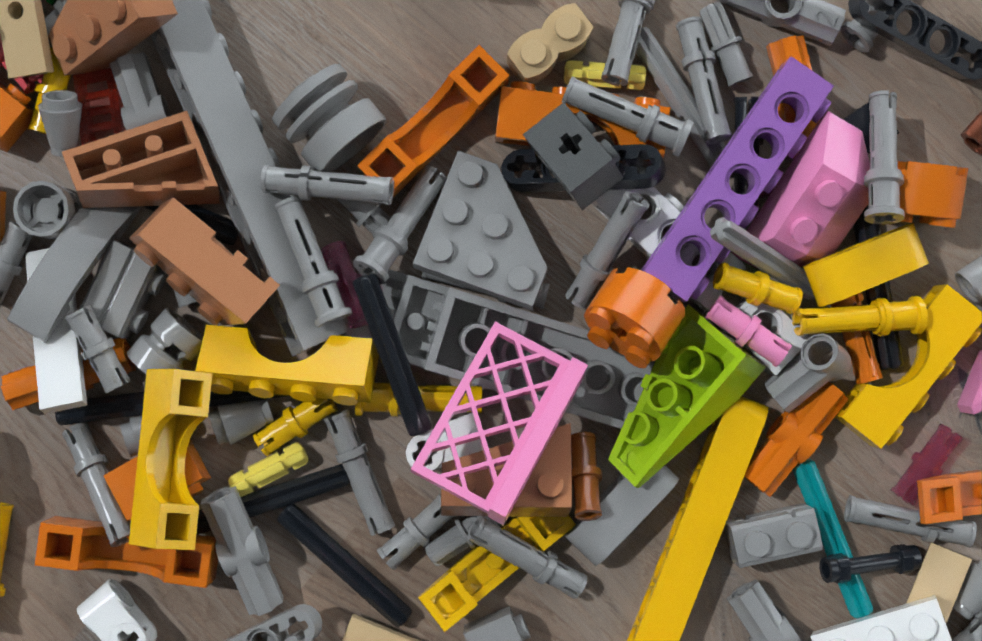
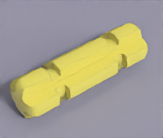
M566 61L564 68V83L566 85L569 84L573 76L594 87L621 89V84L615 86L602 80L601 76L605 67L604 62L589 61V66L583 65V61ZM631 65L626 90L640 91L645 86L646 69L643 65Z
M295 442L283 448L284 453L279 454L277 451L248 466V472L244 473L241 470L228 478L229 486H236L240 497L246 496L254 492V486L257 485L260 489L288 474L289 468L293 467L296 470L306 465L309 461L308 455L304 447L299 442Z

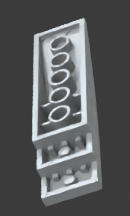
M389 269L387 272L389 275L388 280L385 284H380L409 364L462 380L493 324L497 322L570 361L574 357L586 363L588 367L585 376L565 412L622 429L628 413L634 411L644 389L640 387L645 374L650 375L655 361H652L646 368H638L628 362L624 355L612 348L603 349L593 344L587 337L588 330ZM356 296L351 310L353 314L349 316L347 323L349 332L345 333L344 336L372 338ZM498 337L491 348L495 365L518 359L515 346ZM523 350L524 356L532 355ZM487 357L480 369L489 366ZM544 360L527 364L533 385L551 380L558 369ZM521 366L498 372L504 393L527 387ZM492 374L475 378L472 381V384L497 391ZM545 390L536 392L539 401ZM530 394L518 397L532 402Z

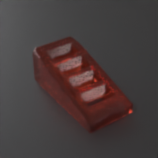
M111 68L73 75L75 93L77 94L78 101L82 103L79 129L81 144L84 145L99 140L96 139V132L113 129V134L126 131L121 116V108L124 106ZM107 81L108 89L87 92L86 85ZM109 98L110 105L90 108L89 101ZM111 114V121L93 123L92 117Z

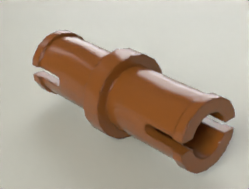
M578 432L571 435L572 485H574L575 518L583 521L596 520L602 516L599 493L602 470L597 467L596 437L591 432Z

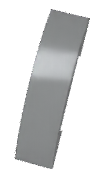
M142 206L81 207L53 242L34 270L7 318L8 322L46 343L70 310L68 303L108 249L111 241L114 239L119 241Z

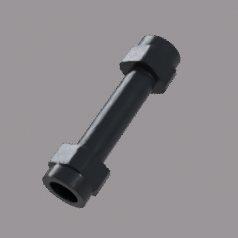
M900 544L891 546L888 553L848 558L842 553L831 554L820 560L819 569L821 577L826 583L835 582L838 584L849 582L851 575L893 569L899 574L911 573L914 570L920 569L922 556L917 546Z

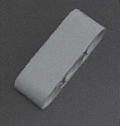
M665 465L640 488H636L621 473L600 495L602 516L590 521L577 519L574 522L576 525L564 537L592 564L597 566L669 494L679 481V478Z

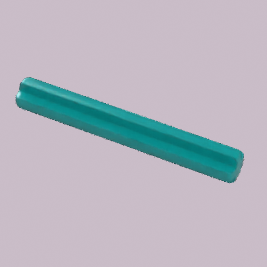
M811 459L806 460L802 464L797 463L793 468V473L805 503L814 508L822 545L827 557L831 554L842 553L848 558H853L816 463ZM860 574L851 575L849 582L838 583L851 616L862 618L873 612V605Z

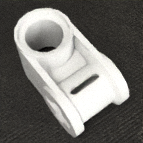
M472 413L449 422L453 439L477 432ZM433 429L413 437L408 443L406 458L411 467L416 460L413 453L419 449L418 442L424 440L426 442ZM445 431L438 443L448 440ZM480 439L456 446L459 458L483 450ZM450 448L433 453L432 462L425 464L424 467L433 471L441 468L442 463L453 460Z
M108 579L77 607V613L82 622L101 641H128L133 632L139 637L136 641H156L157 630L154 624L135 604L129 592L114 579Z

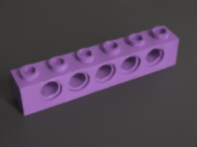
M792 56L779 67L641 269L665 283L671 289L668 295L676 301L680 299L682 303L687 302L690 297L694 300L698 299L710 282V278L705 275L714 261L720 265L730 253L729 249L711 238V228L707 226L704 219L706 210L708 208H715L722 213L725 219L745 229L759 210V207L754 205L761 192L770 193L783 175V172L778 169L787 155L793 158L807 140V136L802 134L808 123L811 120L817 123L831 104V101L826 97L834 85ZM780 103L789 104L794 109L796 115L794 123H787L780 118L778 114ZM755 138H763L769 142L772 148L769 159L761 158L755 153L753 148ZM732 173H739L746 178L748 189L745 194H737L730 188L729 177ZM684 243H691L698 248L700 259L696 266H688L681 260L680 249Z

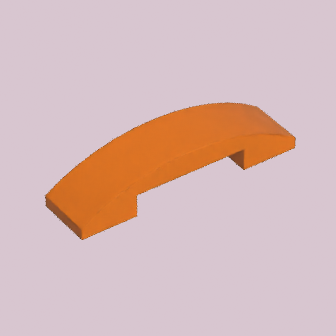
M982 469L939 475L917 481L921 524L963 520V516L982 514Z

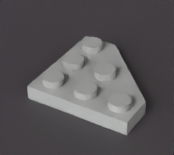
M458 151L413 261V268L533 311L548 267L498 165Z

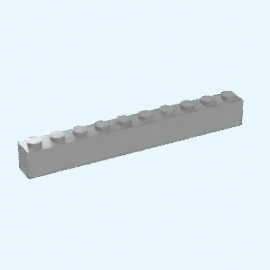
M172 0L178 14L150 36L183 110L188 111L217 182L218 190L257 277L263 282L271 277L280 284L276 291L268 298V303L292 357L324 344L330 335L341 336L349 332L346 326L348 318L320 328L316 327L314 321L317 319L310 298L308 294H303L301 290V282L304 281V277L290 246L278 211L274 207L278 202L294 195L263 193V190H261V172L264 165L280 167L278 157L272 148L267 147L261 134L263 132L261 119L254 109H250L245 98L246 87L243 78L238 71L233 70L228 59L229 49L224 36L221 33H217L211 21L212 11L209 1Z

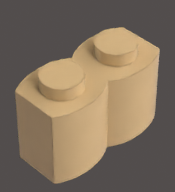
M576 3L564 5L548 16L541 29H534L523 34L512 44L507 53L506 64L519 81L536 84L552 72L556 62L574 57L585 47L593 30V25Z

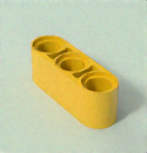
M911 223L803 266L816 303L818 307L844 300L929 264L915 224Z

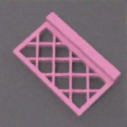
M495 322L411 467V472L484 511L490 519L504 526L580 386L588 365L574 357L570 361ZM500 337L513 344L518 359L495 365L491 348L496 339ZM523 350L532 355L524 356ZM487 357L489 366L480 369ZM544 360L558 368L551 380L533 385L527 364ZM521 366L527 387L504 393L498 372ZM492 374L498 395L474 401L470 388L472 381L475 378ZM545 390L539 401L536 392ZM466 394L469 403L459 405ZM530 394L535 409L532 416L513 422L506 400ZM501 402L507 424L483 430L477 409ZM471 410L477 432L453 439L449 426L453 415ZM525 427L518 439L515 429ZM445 431L448 440L438 443ZM509 431L514 444L511 454L492 459L485 437ZM480 439L486 461L462 468L456 446ZM450 448L456 470L437 474L424 467L432 452ZM505 464L497 477L495 466ZM489 468L493 486L486 499H483L468 490L464 475ZM459 477L461 486L449 479Z

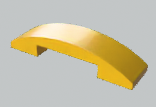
M569 515L568 517H513L500 528L521 538L535 548L545 551L576 524ZM477 545L476 548L472 549L429 586L418 599L440 628L446 632L478 605V601L518 570L519 567Z

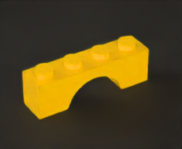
M948 284L934 285L923 298L928 314L927 325L923 333L916 334L917 353L908 372L897 381L888 385L855 384L846 395L849 400L835 416L838 421L870 446L882 449L884 445L890 446L898 439L903 432L904 427L901 424L910 412L916 413L925 405L930 397L927 391L937 379H944L952 371L956 364L953 358L963 346L965 348L970 346L982 332L980 327L982 312Z
M206 325L195 371L212 373L211 391L218 394H231L234 390L249 392L260 398H272L274 394L290 395L293 399L303 402H312L316 398L332 399L341 405L353 406L358 402L371 403L379 355L372 338L330 335L325 344L315 354L304 360L292 363L275 362L265 358L258 352L257 345L247 328Z
M147 369L129 536L130 545L153 549L195 550L199 505L190 495L186 484L185 457L188 443L194 430L203 420L208 418L212 373L181 369Z

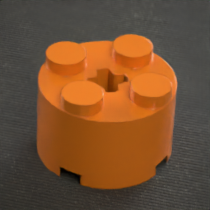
M898 161V169L904 175V184L900 186V208L904 210L905 217L901 222L912 223L913 215H920V223L955 228L956 220L961 219L969 168Z
M627 267L624 273H618V268L611 271L584 313L585 321L590 328L587 337L600 348L608 349L610 347L624 355L626 360L638 368H646L650 362L657 360L685 317V307L680 299L675 305L668 297L671 289L651 274Z

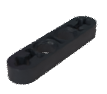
M849 0V12L858 23L955 78L961 80L982 78V42L911 0H872V3L881 9L889 8L886 13L882 11H869L870 5L865 0ZM903 11H906L912 18L911 30L906 35H902L898 31L896 23L898 16ZM938 30L945 38V45L940 53L935 54L930 47V38ZM956 52L971 54L970 59L974 62L973 68H968L969 62L960 56L954 57Z
M646 144L612 145L621 158L615 164L623 179L609 190L651 188L659 184L664 178L666 172L665 162L655 147ZM533 149L515 150L503 160L501 173L515 191H566L558 180L552 176V173L535 154ZM649 159L652 165L647 166L646 172L640 174L637 168L642 167L644 160ZM625 160L628 166H623L622 161ZM527 164L530 170L523 171L522 177L518 178L515 172L521 171L522 166ZM537 171H541V172H542V175H543L542 178L540 177V175L538 174Z

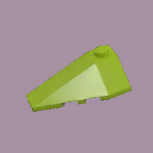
M688 304L685 308V317L660 357L655 361L650 375L645 374L640 385L644 389L634 411L628 413L608 460L634 487L640 488L737 402L766 366L744 347L736 344L731 336Z

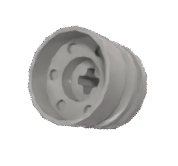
M341 64L330 65L303 81L289 94L272 117L273 123L279 130L288 129L285 136L290 143L299 142L309 136L311 137L303 148L301 156L309 166H313L315 171H335L368 145L387 123V119L369 98L361 99L351 105L348 104L357 92L358 84L354 80L344 82L347 77V71Z

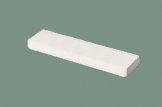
M49 248L25 253L27 281ZM76 294L68 303L70 310L65 317L77 311ZM65 317L46 343L33 336L39 409L44 414L87 406L81 345Z

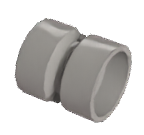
M37 181L21 188L14 200L13 213L19 227L28 234L56 240L70 220L81 209L82 205L78 195L72 190L53 183Z
M165 308L150 325L151 335H141L127 351V356L145 374L147 369L184 370L183 362L185 360L193 361L200 353L203 335L175 311Z

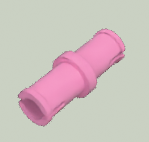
M722 295L718 297L705 316L706 319L711 320L734 336L736 344L741 347L744 345L748 346L771 362L774 367H777L783 361L792 347L790 343L785 342L760 324L762 320L754 315L751 318L725 300Z

